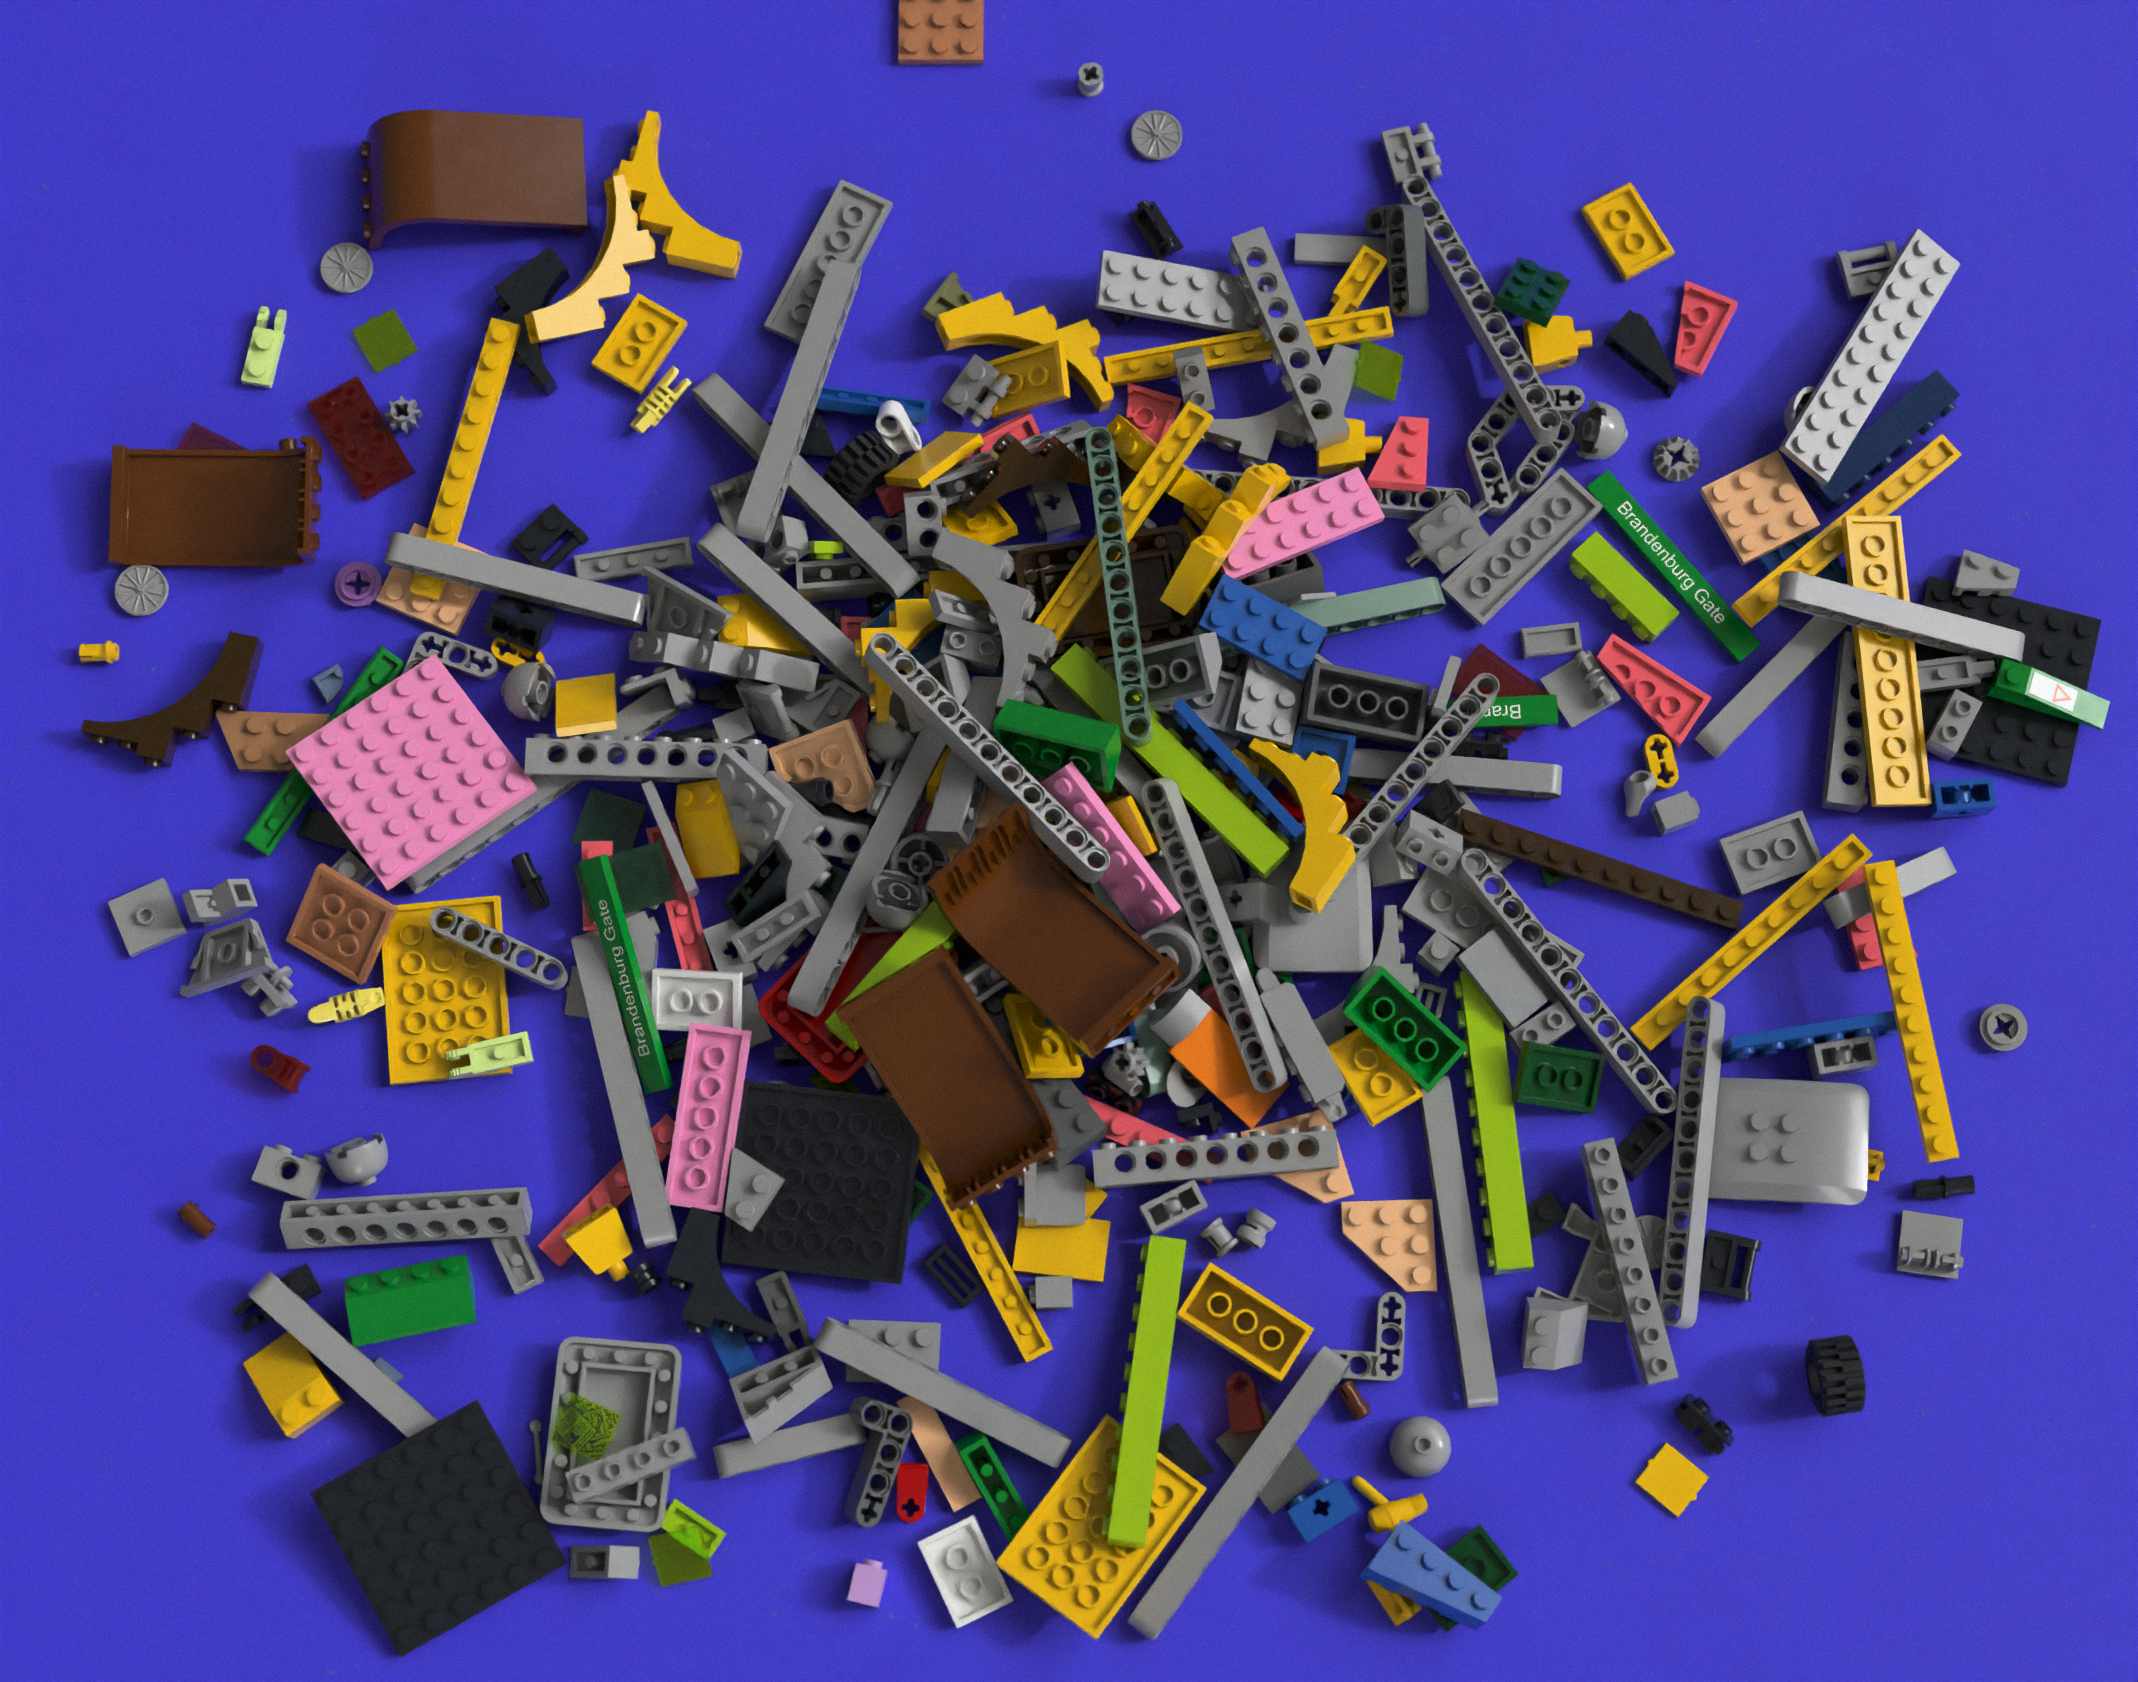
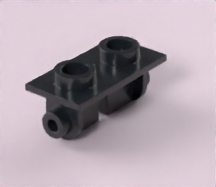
M1146 199L1142 200L1137 204L1138 210L1129 214L1158 260L1161 261L1183 248V245L1154 201L1148 203Z
M1470 731L1450 756L1475 757V750L1481 751L1480 758L1508 760V748H1503V744L1510 745V741L1507 737H1503V733L1485 732V736H1473V732Z
M1096 1065L1092 1072H1090L1083 1088L1093 1097L1104 1100L1115 1106L1118 1110L1134 1117L1138 1116L1142 1104L1147 1099L1141 1093L1130 1096L1129 1093L1105 1078L1102 1067L1100 1068Z
M1690 1393L1685 1400L1687 1406L1681 1403L1675 1408L1676 1418L1690 1433L1700 1426L1703 1431L1696 1436V1439L1710 1454L1714 1452L1719 1456L1726 1449L1723 1443L1728 1447L1731 1446L1734 1437L1731 1435L1733 1431L1723 1420L1717 1421L1709 1413L1711 1409L1702 1398H1695Z

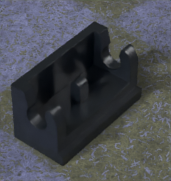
M1648 1115L1617 1147L1623 1174L1631 1181L1651 1163L1675 1136V1131L1670 1129L1656 1115Z

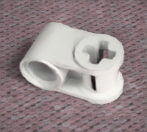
M893 400L882 403L876 420V429L883 441L899 455L898 457L911 450H921L920 436L901 403ZM890 416L895 418L896 420L890 421L887 420L885 417Z

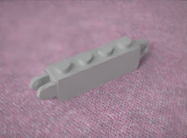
M1268 967L1260 968L1258 973H1256L1257 976H1255V982L1261 994L1259 998L1273 1030L1275 1041L1279 1048L1282 1047L1287 1057L1284 1059L1287 1070L1291 1076L1296 1074L1301 1083L1298 1086V1090L1306 1103L1310 1101L1313 1108L1318 1106L1330 1124L1342 1119L1347 1115L1340 1095L1345 1080L1296 987L1288 982L1280 985L1271 969H1268Z

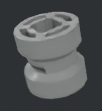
M1250 1208L1246 1214L1247 1220L1245 1224L1239 1226L1235 1235L1249 1245L1262 1249L1266 1242L1265 1236L1267 1232L1273 1230L1276 1221L1263 1212Z

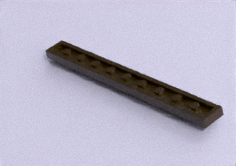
M1463 808L1458 813L1453 831L1463 835V843L1733 933L1738 928L1744 902Z

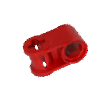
M900 1462L896 1481V1508L899 1517L905 1522L916 1523L924 1516L926 1492H928L929 1464ZM909 1500H914V1504L920 1507L919 1511L913 1513V1517H908V1513L902 1511L903 1506L908 1505Z

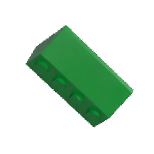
M1006 700L993 722L994 736L1029 773L1048 778L1072 761L1092 789L1107 793L1111 792L1121 751L1119 725L1026 702Z
M1370 965L1352 986L1341 1010L1353 1024L1428 1093L1468 1048L1382 966Z
M466 1254L345 1278V1303L354 1347L476 1323L475 1281Z

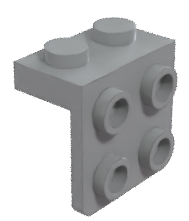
M670 665L654 669V675L643 678L642 675L628 678L625 680L626 685L620 687L622 694L633 697L664 684L669 686L676 706L684 710L696 706L693 698L697 697V692L693 682L688 681L683 671L675 667L671 668Z
M1036 1161L1028 1165L1029 1171L1018 1177V1186H1024V1198H1018V1216H1025V1226L1083 1225L1086 1222L1084 1166L1080 1164L1066 1165L1056 1172L1052 1165H1036Z

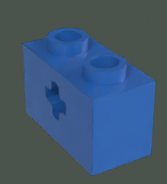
M1993 777L1935 781L1930 785L1932 804L1928 805L1929 819L1988 815L1997 807Z
M1328 1477L1314 1486L1317 1490L1315 1494L1306 1498L1303 1493L1288 1503L1291 1509L1285 1513L1304 1544H1307L1359 1511L1340 1478L1332 1481ZM1316 1500L1320 1504L1326 1502L1329 1506L1325 1509V1517L1321 1513L1315 1515L1312 1511L1316 1507Z

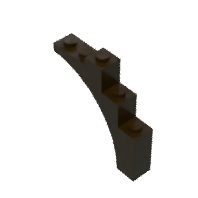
M1009 433L1006 437L1003 436L995 442L992 447L993 451L989 454L997 463L994 466L987 467L980 476L981 480L973 488L969 487L962 493L957 506L972 519L989 503L1008 492L1028 485L1046 482H1071L1091 487L1086 446L1082 449V455L1078 458L1058 438L1053 436L1051 439L1044 440L1037 448L1038 453L1033 456ZM1099 439L1094 442L1093 447L1103 448L1106 443ZM1116 454L1121 496H1123L1137 474ZM1108 467L1100 468L1097 475L1100 477L1107 476L1111 469Z
M229 632L222 653L210 672L191 692L175 704L154 714L128 721L100 722L84 720L81 732L89 738L90 743L106 746L107 742L118 745L117 748L128 752H135L137 748L135 755L146 767L161 769V765L171 767L180 734L182 738L198 742L199 738L209 740L218 706L219 710L237 713V710L247 711L264 644L258 637Z

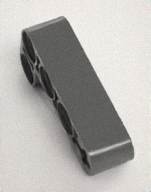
M1390 204L1372 208L1365 216V228L1371 234L1386 235L1391 310L1394 315L1399 317L1421 318L1427 313L1429 308L1423 211L1417 205Z
M861 1396L852 1401L849 1407V1415L855 1423L871 1428V1432L847 1496L844 1513L848 1520L863 1527H872L879 1522L913 1428V1419L910 1413L905 1410ZM868 1406H871V1414L865 1419V1410ZM897 1415V1424L894 1428H891V1420ZM887 1445V1453L881 1458V1449ZM874 1475H876L877 1481L872 1488H870V1480ZM866 1494L871 1495L870 1499L865 1497Z

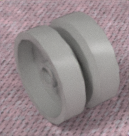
M1175 918L1163 920L1141 936L1164 958L1169 955L1178 964L1181 977L1164 993L1178 991L1189 984L1200 974L1206 964L1192 927L1185 920Z

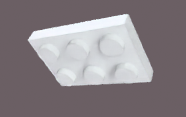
M667 968L652 969L651 1009L657 1030L689 1031L690 1022L742 1030L743 973Z
M974 1515L917 1542L957 1629L1014 1601L998 1566L995 1565L996 1562Z

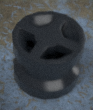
M819 605L818 611L841 631L843 606H836L833 609L827 608L825 605Z
M651 1261L639 1265L625 1276L627 1282L634 1285V1293L637 1298L647 1295L663 1283L662 1278L654 1273V1265Z

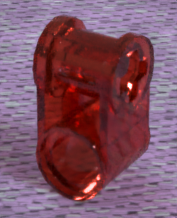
M268 1045L256 1047L250 1056V1062L258 1072L296 1095L299 1091L297 1087L305 1073L310 1072L312 1069L302 1061L290 1055L287 1056ZM271 1053L273 1055L272 1064L268 1067H260L259 1060L261 1056Z
M1236 1372L1232 1374L1226 1382V1391L1229 1405L1228 1416L1233 1435L1237 1436L1263 1430L1265 1428V1419L1257 1386L1247 1373Z

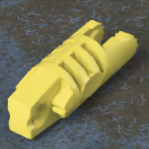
M674 365L637 407L636 411L638 414L630 424L637 433H644L650 425L655 427L691 385L692 382L685 378L678 383L673 391L668 388L679 373V370Z
M382 987L357 989L329 997V1002L314 1006V1008L309 1010V1021L320 1024V1022L335 1020L336 1023L364 1016L385 1005L384 990Z

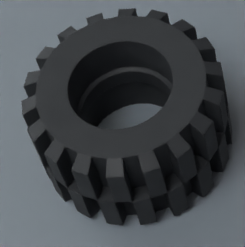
M867 431L852 439L838 452L828 465L823 479L852 508H855L872 498L876 494L875 489L886 483L884 476L896 468L899 455L874 431Z
M1849 1335L1809 1340L1805 1354L1806 1375L1813 1403L1820 1415L1827 1417L1861 1412L1866 1398L1865 1375L1858 1348Z

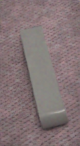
M1944 846L1896 867L1903 899L1957 874ZM1865 882L1822 902L1836 929L1872 913Z
M438 907L431 913L430 924L440 937L548 989L558 990L567 983L568 972L558 959L450 907ZM443 917H452L453 921L450 927L446 929L439 928V921ZM469 930H479V937L475 941L468 942L465 940L466 933ZM505 942L506 949L503 953L499 955L492 953V948L496 943ZM532 955L533 962L530 966L525 968L519 966V960L522 956ZM550 968L560 969V975L557 979L552 981L546 980L545 975Z
M848 1413L772 1432L756 1445H754L752 1438H746L713 1447L719 1478H727L866 1443L867 1438L864 1426L852 1421Z

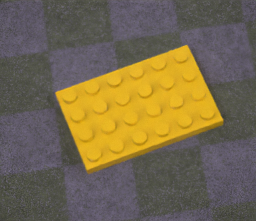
M500 895L395 905L398 907V910L382 945L389 1074L392 1086L455 1080L450 1079L449 1071L454 1068L470 1066V1058L468 1056L457 1061H447L445 1057L446 1052L465 1048L468 1044L510 1035L506 968L440 937L430 924L431 913L438 907L446 906L503 933ZM450 916L443 917L439 921V928L446 929L450 927L453 918ZM469 930L466 933L465 940L468 942L475 941L479 937V930ZM504 942L496 943L492 948V953L495 955L503 953L505 951ZM513 1068L476 1076L472 1074L457 1079L513 1074Z
M1108 1414L1105 1415L995 1564L1095 1641L1207 1489L1158 1452L1144 1549L1107 1544L1108 1535L1102 1534L1104 1515L1111 1516L1112 1504L1106 1503L1109 1484L1115 1485L1116 1473L1111 1472L1113 1454H1119L1121 1445L1120 1442H1115L1117 1423L1119 1422Z

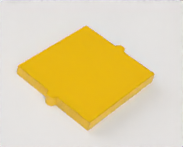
M1666 1442L1656 1456L1647 1461L1648 1466L1635 1483L1676 1517H1679L1690 1501L1697 1499L1696 1494L1709 1477Z

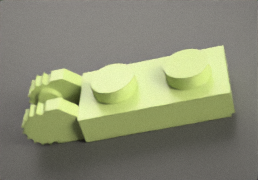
M261 306L257 316V327L254 326L241 381L243 384L271 389L285 337L283 332L287 312L286 310L279 309L275 317L274 330L266 329L270 315L269 308Z
M527 1031L468 1044L465 1048L445 1053L447 1061H457L469 1056L471 1063L470 1066L450 1070V1079L467 1077L472 1074L474 1076L534 1062Z

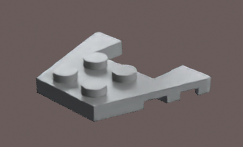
M1572 1202L1561 1229L1590 1242L1567 1298L1539 1286L1536 1288L1533 1297L1588 1302L1587 1320L1623 1323L1625 1319L1599 1223L1594 1219L1592 1220L1582 1211V1208Z

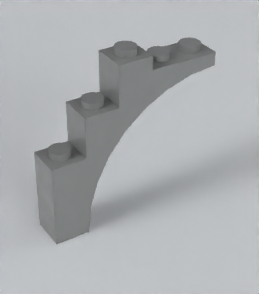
M1335 343L1324 365V369L1344 414L1361 361L1362 351ZM1310 386L1303 390L1306 394H1312L1316 391ZM1291 399L1279 408L1257 416L1240 419H1214L1199 443H1206L1208 441L1218 444L1217 446L1225 451L1238 450L1237 462L1242 463L1243 467L1249 468L1254 464L1258 466L1265 465L1268 462L1275 439L1280 440L1281 444L1288 447H1303L1305 437L1302 427L1305 425L1302 417H1296L1292 408V401L1294 399ZM1315 412V413L1312 414V416L1317 417L1318 414H1324V413H1323V412Z
M942 529L931 557L937 564L960 574L976 586L994 612L1002 635L1004 669L996 706L1001 710L1007 699L1023 702L1025 695L1023 692L1026 681L1032 679L1036 665L1034 661L1046 664L1048 657H1052L1056 651L1058 644L1057 636L1051 629L1026 621L1034 613L1036 606L1035 597L1027 589L1004 582L1005 579L1010 578L1014 569L1013 558L1008 551Z
M634 631L633 638L629 643V660L664 666L670 665L671 667L746 679L768 685L778 684L779 687L814 693L820 665L819 663L761 649L742 648L717 641L699 640L670 632Z
M768 771L764 777L794 804L779 841L792 860L787 878L786 901L801 891L807 890L822 917L765 952L757 963L765 972L773 969L778 971L788 961L789 957L786 954L794 946L797 949L809 937L806 933L807 931L813 936L818 935L833 906L814 889L815 886L818 888L822 887L831 877V874L828 872L833 865L807 842L809 839L813 842L821 835L825 829L822 825L827 819L776 771Z
M1386 905L1382 910L1381 937L1372 965L1382 966L1414 995V990H1419L1418 972H1413V963L1400 964V961H1405L1404 943H1399L1398 932L1403 931L1402 914H1397V905ZM1346 999L1334 1009L1313 1019L1326 1046L1348 1035L1345 1034V1031L1358 1029L1341 1012ZM1282 1047L1279 1048L1283 1059H1286L1287 1057Z

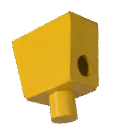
M1553 315L1546 328L1524 318L1522 328L1526 354L1538 375L1575 364L1578 357V349L1592 347L1591 331L1575 332L1573 318L1570 316Z
M1318 414L1317 419L1321 420L1327 416L1325 414ZM1345 418L1350 428L1349 439L1316 451L1317 476L1347 472L1357 467L1359 470L1362 469L1365 463V454H1381L1382 436H1365L1364 421Z
M608 1202L560 1234L564 1241L596 1275L607 1270L614 1281H619L630 1272L622 1259L630 1255L633 1250L619 1214L611 1203Z

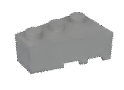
M813 1344L729 1379L754 1445L833 1388L820 1354Z

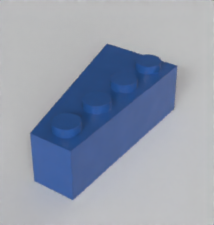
M1403 1520L1390 1531L1358 1576L1366 1581L1371 1580L1380 1584L1384 1589L1392 1593L1397 1592L1404 1595L1418 1605H1425L1439 1611L1440 1615L1475 1631L1486 1623L1503 1598Z

